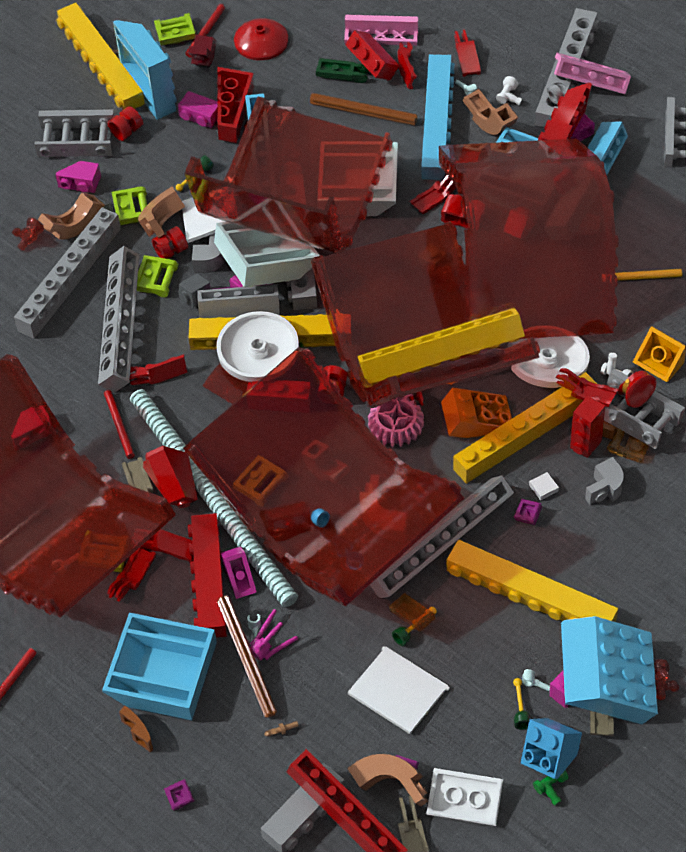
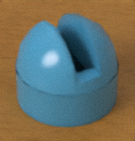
M318 508L311 513V521L318 527H324L329 522L330 514L324 509Z

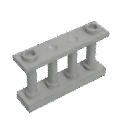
M667 97L664 167H672L673 160L677 158H686V150L674 148V145H677V143L686 144V136L674 134V131H677V129L686 130V122H679L677 119H674L678 115H686V108L675 105V97Z
M113 109L39 111L38 117L41 129H44L43 141L35 142L37 157L112 156L110 140H107V123L114 117ZM71 128H82L80 141H69ZM89 128H100L99 141H88ZM52 129H63L62 141H51Z
M613 369L609 374L607 385L618 389L629 376ZM654 391L652 396L640 406L642 409L635 417L625 412L629 406L626 403V399H624L617 407L612 404L609 407H605L604 421L656 449L659 445L662 428L668 422L677 427L681 423L685 407ZM650 412L660 417L653 427L643 422Z

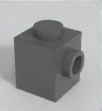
M199 274L193 275L179 284L180 300L192 308L197 307V291L211 290L210 282Z

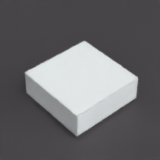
M548 472L529 481V486L540 501L559 491V487Z

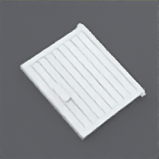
M233 182L182 201L185 205L182 211L188 243L214 234L216 223L240 220Z
M383 646V651L348 691V695L411 734L442 694L448 691L450 687L388 647Z

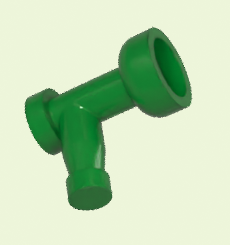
M564 770L558 779L547 776L541 781L536 780L533 782V786L538 794L541 795L545 792L555 806L562 800L557 796L551 785L557 781L563 783L569 777L566 770Z

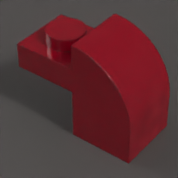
M195 35L194 46H189L188 53L192 56L191 64L212 65L217 43L214 37Z

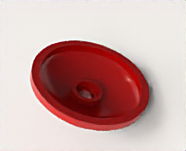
M266 18L253 19L244 23L236 31L234 36L235 48L242 56L251 60L272 59L286 49L288 45V32L277 21Z

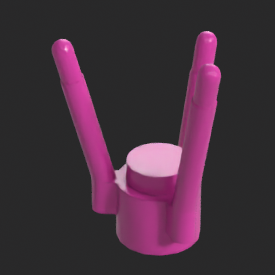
M273 609L256 637L249 643L254 657L259 661L263 658L268 660L273 654L298 639L297 636H294L274 649L269 650L272 646L268 641L283 625L282 622H279L265 638L262 637L275 616L276 609Z

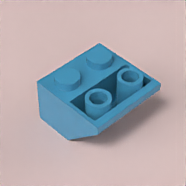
M549 718L530 719L521 764L554 779H558L578 755L582 732Z

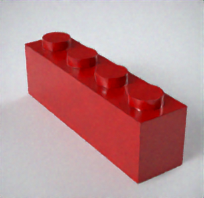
M217 67L218 140L237 143L247 112L245 96L252 95L254 89V73Z
M588 82L567 90L564 97H560L557 104L558 108L553 109L551 120L548 119L546 122L545 132H541L539 135V152L558 159L561 158L586 111L592 83Z

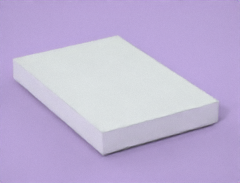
M434 768L426 815L496 827L503 779Z

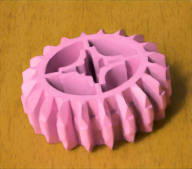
M400 394L397 398H393L390 395L389 399L383 397L382 402L376 401L375 407H371L368 415V427L371 430L372 436H376L377 442L382 440L384 446L387 443H391L392 448L395 444H399L402 447L404 442L409 445L411 440L416 441L417 435H421L424 426V414L421 412L420 405L414 404V400L409 402L408 396L402 399Z

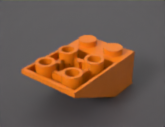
M452 388L441 401L449 436L462 438L484 436L512 419L506 395Z

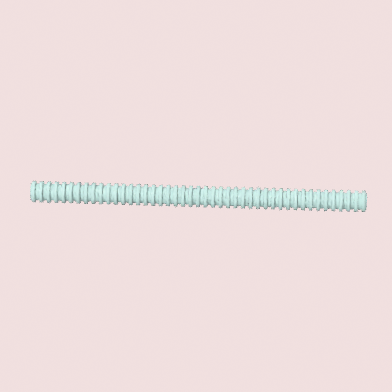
M144 389L135 391L130 397L133 406L149 425L153 433L156 434V437L163 446L188 453L196 491L206 502L210 510L213 511V514L217 513L220 523L227 530L230 537L234 539L237 546H241L245 551L248 561L255 568L256 572L259 573V576L269 587L270 591L273 592V595L277 597L281 606L288 607L294 604L298 594L294 592L289 582L283 577L280 570L276 568V565L269 558L268 554L265 553L262 546L258 544L253 534L244 525V522L232 506H230L227 499L223 497V494L213 483L209 475L206 474L203 467L199 465V462L189 451L188 447H186L182 439L179 438V435L158 407H156Z

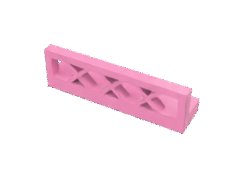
M345 15L344 44L350 38L349 33L357 30L376 34L377 36L374 39L380 45H400V43L407 45V42L417 46L418 17ZM388 34H393L395 37L387 38L386 36ZM414 35V39H406L404 36Z
M556 53L555 58L558 60L554 72L555 75L583 83L590 82L594 86L623 94L626 93L631 78L626 71Z

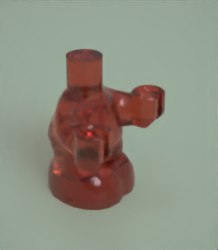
M33 217L27 219V226L22 230L15 228L12 231L14 236H19L22 239L17 246L22 251H24L27 245L37 240L38 234L45 230L43 225Z
M665 659L654 660L656 696L658 700H663L666 698L665 690L676 692L679 690V685L675 680L668 681L669 663Z

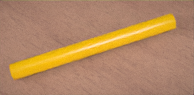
M682 269L601 274L602 282L682 277Z

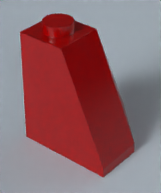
M161 446L146 453V461H143V468L168 504L178 506V508H186L190 506V503L198 500L187 452Z

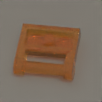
M618 428L613 440L609 442L607 450L612 454L642 464L650 446L631 435L626 446H620L625 432Z

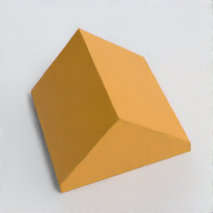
M651 326L633 363L668 382L684 364L686 345Z

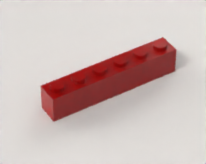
M217 513L191 516L192 524L188 525V535L193 539V542L189 543L190 556L194 555V561H190L191 574H195V580H191L192 593H196V599H192L193 611L197 612L198 618H194V626L213 629L216 638L226 637V622L217 603L219 598L224 596Z
M307 749L290 764L287 773L366 852L408 851Z

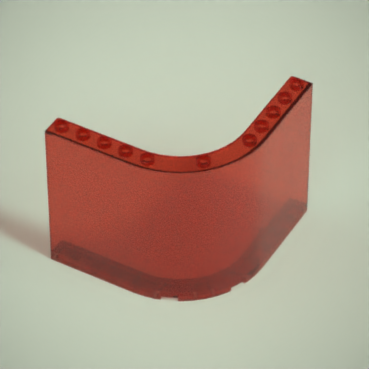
M258 96L224 181L205 176L200 159L192 156L184 174L195 206L200 214L331 253L341 254L347 247H351L353 237L361 220L366 219L367 204L373 200L374 192L372 191L374 185L377 186L379 183V172L381 168L384 169L387 160L385 156L387 151L390 152L393 141L390 138V133L386 132L384 137L267 105L266 98Z
M578 139L440 145L439 166L453 181L458 194H463L461 200L463 219L467 218L468 229H465L466 323L515 308L519 313L525 335L520 339L614 333V326L617 325L614 307L617 306L615 287L618 285L617 275H615V268L618 267L616 248L619 246V239L615 235L614 192L610 190L603 161H600L597 155Z
M451 221L446 222L444 225L339 253L317 256L311 260L341 362H346L349 369L347 372L348 379L361 401H367L369 408H376L510 370L539 358V344L531 337L506 349L500 346L493 349L485 348L477 354H466L454 361L446 360L435 367L427 366L421 368L416 373H404L399 378L392 376L375 385H371L363 376L357 357L359 355L481 318L479 304L475 302L473 296L475 290L468 279L469 270L462 259L463 249L457 242V229L452 225Z
M298 347L185 445L183 449L251 532L254 531L260 538L262 537L265 540L262 544L293 575L297 574L301 581L314 591L346 607L455 508L464 497L460 493L461 487L455 481H449L446 478L422 472L420 469L416 470L401 461L393 449H387L364 425L366 422L363 417L358 413L355 414L352 410V403L346 397L343 398L339 393L341 389L334 381L331 382L328 379V372L321 365L318 366L314 361L315 355L308 348ZM318 508L324 509L330 514L329 522L324 527H318L311 521V513Z
M6 354L0 359V588L5 594H12L17 600L22 599L27 605L32 604L38 610L43 609L47 614H53L61 618L173 519L176 514L166 498L121 483L107 474L101 476L96 472L97 467L84 454L80 457L73 449L75 444L57 421L16 356Z

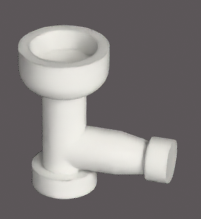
M507 76L503 81L504 88L497 95L496 100L501 104H505L508 100L520 106L522 98H518L510 93V91L517 88L518 81L514 77Z
M609 353L608 363L605 362L602 365L600 374L609 375L615 369L616 353ZM629 369L620 371L629 377L633 374V371Z

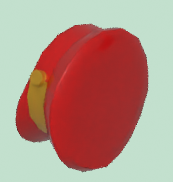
M646 371L635 372L619 386L618 394L625 396L628 406L640 407L654 393L657 384L656 378L649 375Z

